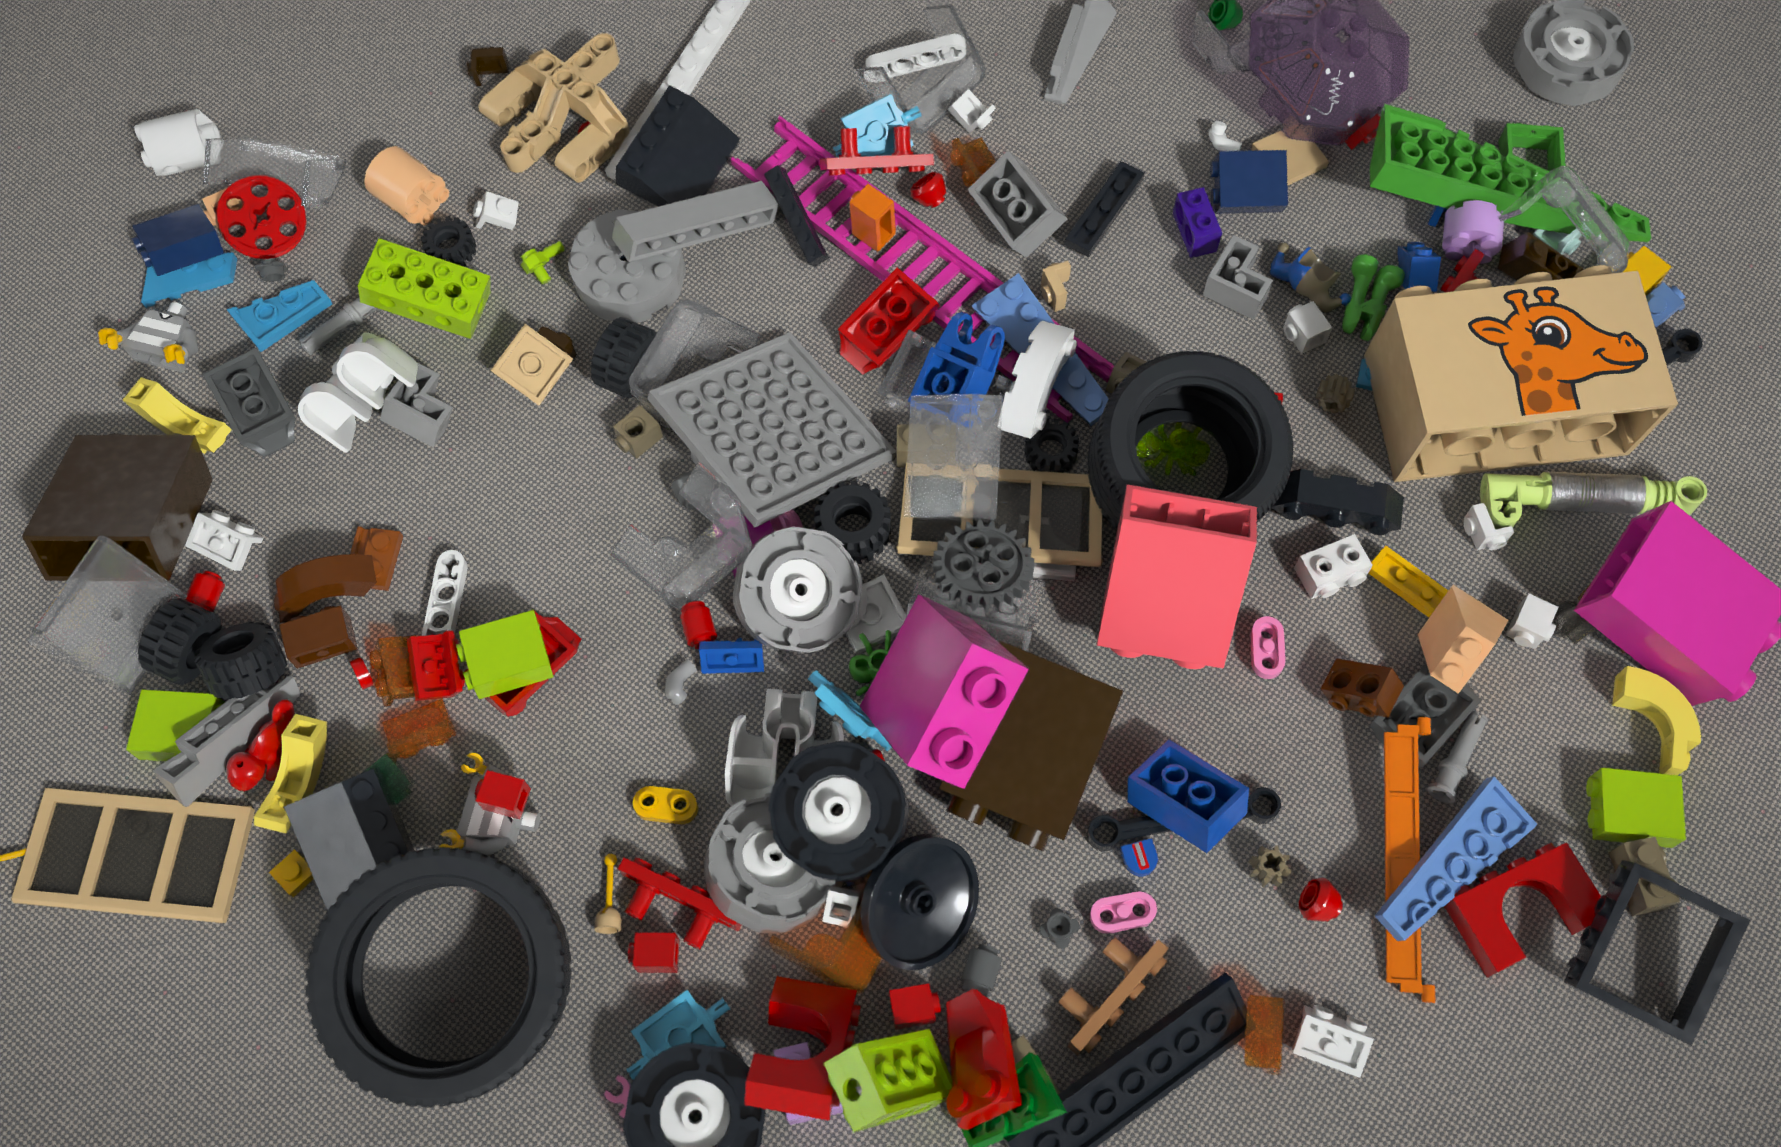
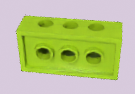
M380 238L357 285L360 303L472 339L491 293L490 275Z
M930 1029L859 1043L824 1063L828 1072L829 1082L838 1095L843 1107L844 1118L850 1124L853 1133L926 1112L947 1101L948 1094L953 1087L952 1078ZM861 1086L862 1089L861 1095L857 1091V1087Z

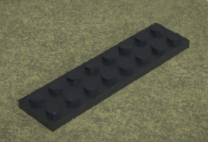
M1226 972L1068 1086L1058 1094L1067 1112L1018 1134L1003 1137L1007 1147H1098L1257 1029L1233 978Z

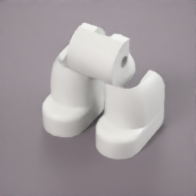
M369 332L363 333L353 344L343 349L339 359L332 365L333 376L326 383H314L304 390L298 405L299 416L309 428L347 453L351 449L356 429L355 416L364 422H368L371 418L372 407L379 410L383 406L386 389L391 384L394 376L408 387H413L416 382L418 365L410 355L390 340L380 338Z
M767 689L764 719L762 722L763 736L752 735L746 731V715H740L734 720L729 736L725 766V793L729 805L733 806L743 799L749 801L762 798L766 793H771L772 787L776 783L780 739L796 740L794 757L811 746L815 747L826 743L844 741L842 726L835 721H832V736L830 739L814 740L817 712V696L814 694L815 692L801 691V694L783 693L782 689Z

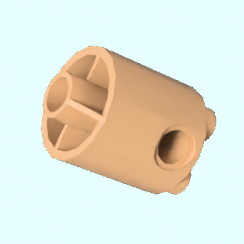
M397 146L388 147L378 153L366 170L364 181L367 191L390 209L400 213L409 223H420L424 226L429 224L433 219V213L449 197V189L445 187L442 177L429 171L423 163Z

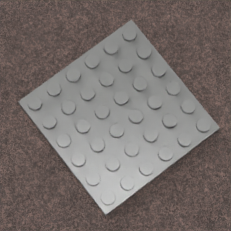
M791 332L653 389L648 394L649 402L754 527L826 493L827 489L831 486L836 488L838 483H846L893 460L897 453L892 445Z

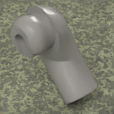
M688 659L668 674L666 678L664 694L667 699H671L674 705H679L687 698V693L682 689L683 682L697 671Z

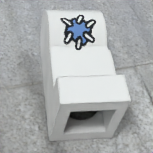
M845 881L836 882L835 886H831L828 890L822 922L852 929L859 914L865 883Z

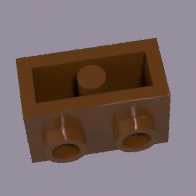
M341 605L337 607L328 606L321 609L320 612L308 616H296L291 618L289 622L279 625L286 658L297 669L358 649L351 618Z

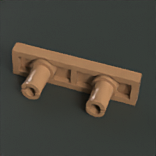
M1116 937L1111 940L1102 953L1125 972L1123 975L1125 978L1100 1007L1096 1006L1094 1008L1072 987L1059 1000L1058 1003L1081 1023L1080 1031L1067 1046L1077 1056L1083 1049L1088 1053L1093 1050L1102 1039L1098 1034L1105 1024L1112 1027L1124 1013L1120 1006L1126 999L1129 998L1134 1002L1146 986L1142 983L1144 978L1149 973L1155 977L1168 962L1163 956L1169 948L1159 939L1143 957L1141 955L1137 957Z

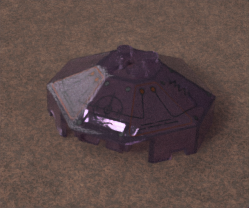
M1269 0L1252 13L1250 18L1248 67L1252 71V75L1257 76L1267 88L1259 97L1258 104L1270 118L1275 116L1284 126L1281 131L1288 139L1342 146L1361 126L1377 113L1379 115L1384 104L1392 105L1408 89L1410 37L1377 0ZM1340 30L1344 31L1345 36H1349V39H1346L1344 43H1341L1340 38L1335 36Z

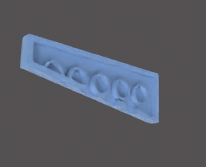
M1019 273L972 305L974 311L989 326L996 325L1003 329L1005 341L1019 355L1021 352L1025 353L1027 347L1032 344L1028 342V338L1041 321L1055 324ZM1074 352V355L1061 368L1052 389L1082 419L1092 426L1099 421L1109 399Z
M1495 776L1486 778L1376 913L1375 917L1397 941L1406 940L1434 916L1440 907H1444L1449 903L1461 886L1472 883L1477 878L1476 875L1495 863L1502 852L1507 848H1512L1534 829L1537 823Z

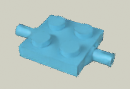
M889 93L841 117V121L845 128H857L858 154H861V157L888 156L895 153L893 127L908 126L907 123L922 117L921 112H918L920 111L918 106L902 113L897 108L892 94ZM841 144L833 147L837 157L842 155Z
M818 670L809 676L808 681L818 688L814 694L822 700L819 703L820 707L831 716L837 714L845 722L842 726L854 737L860 735L864 739L867 737L874 739L885 751H889L892 748L859 707L860 705L841 688L835 687L834 683L829 682Z
M686 990L634 1028L631 1033L640 1044L643 1057L626 1069L631 1078L634 1080L640 1070L654 1056L678 1044L691 1042L727 1048L718 1035L714 1023L716 1019L728 1010H731L723 997L705 1010L704 1007L696 1003L689 991Z

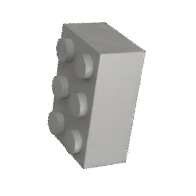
M1007 151L967 189L1010 247L1025 257H1028L1068 220L1023 160L1010 151Z

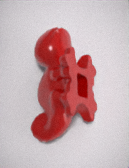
M283 699L279 701L273 708L272 720L259 728V733L251 742L249 748L244 752H237L229 758L226 775L229 784L239 791L252 789L263 778L266 764V779L268 781L276 780L282 757V733L295 715L294 705L290 700Z

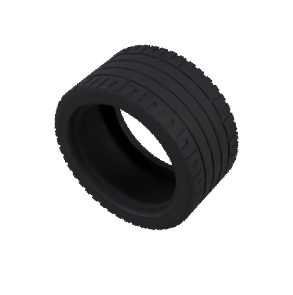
M425 848L423 850L407 852V855L399 854L391 857L388 861L375 865L376 868L367 870L361 874V878L355 879L347 886L349 889L346 892H341L336 898L337 902L331 905L326 912L325 920H322L317 928L319 932L317 935H314L311 944L313 946L312 952H309L307 959L309 969H306L305 979H308V986H305V996H308L309 1001L306 1004L308 1013H311L312 1016L310 1022L312 1028L316 1029V1037L319 1044H323L325 1047L323 1051L329 1059L332 1058L334 1060L335 1067L339 1071H344L346 1078L352 1083L357 1082L359 1084L358 1087L366 1092L371 1091L378 1098H387L389 1102L396 1104L402 1102L405 1103V1106L434 1107L435 1105L443 1107L467 1102L471 1098L475 1099L491 1092L511 1079L541 1051L554 1033V1029L558 1025L565 1009L567 995H569L572 973L570 963L572 962L569 940L566 938V930L560 919L561 917L552 906L551 900L534 881L516 868L488 855L460 848ZM449 886L468 887L493 899L511 916L523 937L529 961V982L525 1000L511 1028L489 1050L473 1057L454 1061H436L417 1057L391 1042L374 1022L368 1010L363 991L365 956L369 944L381 923L394 909L406 900L436 888Z

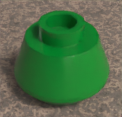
M1214 0L1208 13L1211 27L1217 31L1235 28L1243 18V9L1237 0Z

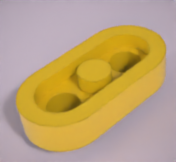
M646 786L638 790L633 798L635 812L641 819L647 821L687 824L698 813L696 798L687 790ZM646 798H654V803L652 805H643V802ZM679 801L686 802L685 808L681 810L676 809L675 805Z

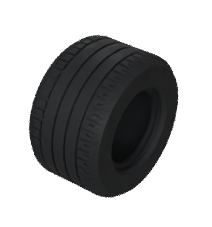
M1180 351L1179 353L1166 354V356L1162 355L1142 364L1128 374L1115 388L1092 434L1087 458L1088 478L1093 496L1096 498L1095 501L1099 509H1102V514L1109 520L1108 522L1114 529L1116 528L1118 531L1127 484L1161 490L1143 470L1137 456L1136 447L1143 436L1150 430L1171 422H1184L1196 425L1207 431L1217 440L1226 457L1228 474L1225 487L1216 500L1257 507L1258 523L1281 496L1289 479L1293 460V436H1291L1292 430L1289 418L1284 411V407L1281 405V401L1278 400V396L1274 394L1275 392L1270 389L1266 381L1257 376L1255 372L1250 371V368H1246L1244 364L1241 365L1240 362H1235L1234 359H1228L1226 356L1223 357L1215 353H1203V351Z

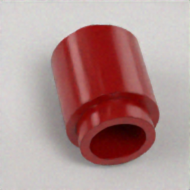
M203 571L202 574L196 573L184 599L213 613L225 588V584L221 582V576L210 571Z
M690 602L681 608L680 620L688 646L699 649L700 642L714 641L717 638L710 609L705 606L704 602Z

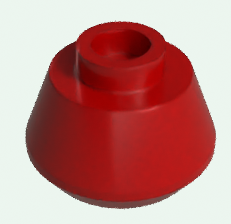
M931 172L920 178L911 187V198L924 207L930 206L935 208L945 200L944 195L946 194L943 175Z
M1325 877L1311 880L1304 887L1298 904L1304 919L1328 922L1331 919L1337 918L1343 908L1341 894Z

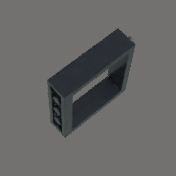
M1622 860L1616 872L1610 874L1609 882L1611 884L1606 894L1602 895L1595 905L1594 912L1596 915L1591 926H1587L1581 934V947L1576 957L1571 958L1567 964L1571 967L1564 983L1692 1046L1751 920L1635 862ZM1639 879L1645 880L1719 917L1669 1023L1590 983Z

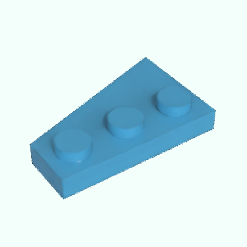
M224 253L158 277L153 268L148 267L141 302L147 308L156 305L155 301L166 298L175 300L181 298V294L193 290L202 292L233 283L237 257L234 253Z
M312 280L282 290L279 296L267 300L259 298L253 300L252 305L240 309L235 306L226 310L259 351L262 352L331 306L332 302L319 285Z

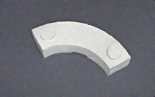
M1041 321L1035 327L1028 338V342L1032 344L1027 347L1025 353H1020L1012 372L1013 376L1017 378L1012 383L1009 392L1005 393L997 429L1030 439L1039 430H1043L1047 420V413L1044 412L1055 380L1065 362L1074 355L1077 341L1073 340L1075 329Z

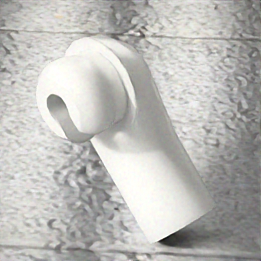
M1221 121L1213 122L1208 136L1214 148L1219 151H1240L1242 143L1227 138L1225 134L1226 124Z

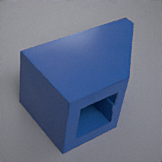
M1407 242V246H1398V265L1405 272V278L1401 286L1405 289L1414 286H1428L1432 291L1437 292L1441 257L1433 252L1432 248L1426 247L1423 242Z

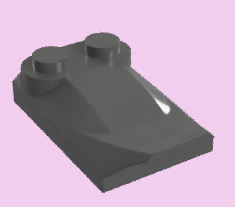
M257 348L202 374L241 446L252 449L263 457H267L294 443L296 417Z
M1426 663L1402 689L1389 717L1377 716L1370 727L1375 737L1384 745V732H1397V725H1417L1418 717L1431 718V735H1418V767L1422 768L1482 699L1467 684H1465L1459 694L1430 675Z

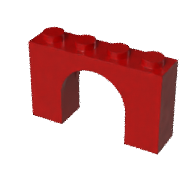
M1567 842L1558 847H1555L1553 843H1549L1536 850L1535 854L1537 857L1529 861L1524 856L1506 865L1509 871L1499 875L1494 870L1479 878L1480 885L1470 889L1469 885L1461 886L1460 890L1455 893V897L1444 906L1486 978L1526 958L1505 923L1502 913L1503 898L1509 888L1529 887L1541 892L1554 905L1572 935L1584 930L1587 926H1591L1596 915L1594 912L1595 905L1601 895Z
M776 976L769 1000L768 1025L810 1033L819 1038L826 1046V1049L819 1055L804 1060H791L754 1053L746 1079L745 1105L830 1121L833 1106L839 1107L840 1100L829 1082L828 1072L824 1063L854 1045L855 1031L851 1030V1026H858L861 1013V1005H855L857 990Z

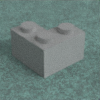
M1233 235L1207 278L1203 296L1254 320L1265 303L1273 282L1272 279L1251 270L1254 266L1259 246Z
M417 363L418 369L415 385L408 387L398 380L384 399L380 420L434 448L448 427L453 407L434 398L440 374Z

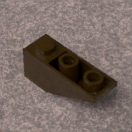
M1529 232L1502 245L1498 269L1515 280L1537 272L1551 274L1552 280L1574 278L1577 273L1584 270Z

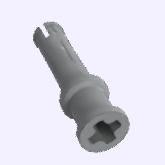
M357 298L352 303H345L341 312L310 334L298 340V342L308 355L311 356L322 346L342 334V332L353 325L360 326L363 324V319L376 310L380 312L381 309L360 303V298Z
M1473 710L1468 715L1448 758L1440 761L1438 765L1439 773L1434 783H1430L1427 788L1428 793L1436 800L1444 803H1454L1456 801V790L1460 782L1465 780L1468 775L1466 765L1488 722V718L1484 714L1477 721L1476 719L1480 712Z

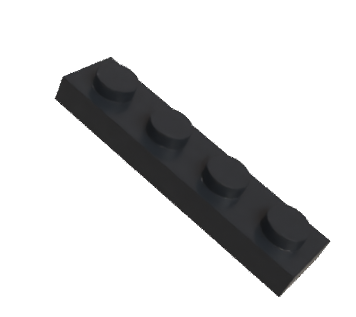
M1120 161L1065 238L1064 245L1089 258L1144 180L1145 172Z

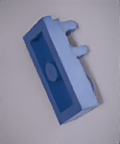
M738 638L736 642H700L699 653L702 674L764 672L763 645L756 639L754 641H742V638Z

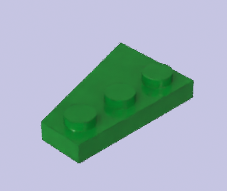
M1029 1052L1015 1065L1022 1105L971 1129L965 1130L961 1128L969 1147L990 1146L1004 1140L1003 1137L1018 1134L1067 1112L1038 1055Z

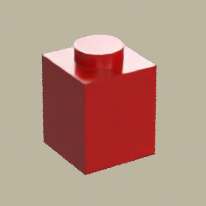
M487 770L484 779H480L477 783L475 801L485 811L520 820L531 788L524 779Z
M635 932L634 942H630L628 947V962L633 963V968L638 973H678L680 939L676 933Z
M929 983L889 990L895 1030L935 1023V1013H940L941 1008L938 992L931 993Z

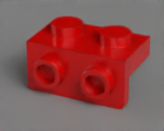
M447 630L438 635L411 636L407 639L415 701L452 698L462 692L465 678L463 670L459 669V655L456 647L459 641L455 639L453 630Z

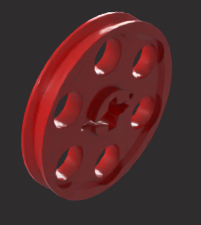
M269 176L242 178L231 184L224 191L218 202L217 220L222 236L233 249L248 257L273 259L283 256L293 250L304 235L306 214L303 202L295 190L276 178ZM256 185H263L268 189V193L264 197H256L251 191ZM237 198L244 205L240 210L233 211L227 207L229 200ZM282 198H290L294 201L295 205L292 209L284 210L278 206V202ZM267 208L266 214L268 221L263 219L261 223H258L257 226L256 214L262 215L263 212L265 213ZM285 224H292L296 227L297 231L293 236H284L280 232L281 227ZM234 225H241L246 229V232L242 237H233L229 234V229ZM263 237L268 238L272 241V246L268 250H261L256 246L257 240Z

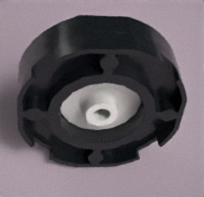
M836 741L815 747L811 746L791 759L772 787L768 812H770L772 835L776 844L785 857L813 876L821 879L845 882L871 875L872 871L883 863L895 845L902 841L906 833L908 801L899 777L887 762L860 744ZM843 807V813L840 816H835L836 809Z
M687 1042L660 1052L640 1070L629 1089L623 1125L627 1146L760 1147L766 1109L745 1105L746 1079L750 1067L738 1055L721 1046ZM694 1109L699 1110L702 1113L701 1118L698 1121H692L689 1118L690 1111Z

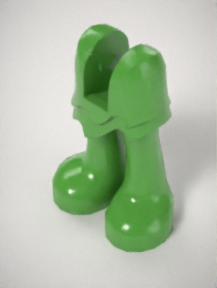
M1366 254L1356 256L1352 262L1351 271L1354 278V287L1351 300L1345 307L1342 329L1344 332L1351 334L1356 328L1359 319H1362L1365 322L1360 338L1369 341L1377 332L1381 319L1385 316L1387 306L1384 305V301L1388 292L1401 286L1405 278V272L1400 267L1394 265L1384 266L1377 272L1379 262L1373 256ZM1375 275L1371 299L1364 302L1369 284Z

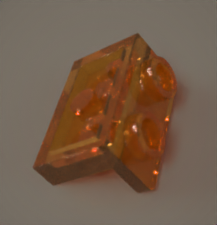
M416 635L378 638L374 650L370 651V665L372 669H376L378 676L375 682L376 694L378 697H382L384 707H390L394 699L415 697L407 639Z
M443 699L382 722L389 742L387 744L388 751L396 760L399 758H411L418 754L419 750L429 746L443 745L449 741V738L457 735L447 705Z
M1249 995L1247 1002L1244 1063L1247 1067L1265 1068L1267 1074L1281 1075L1284 1023L1283 998Z

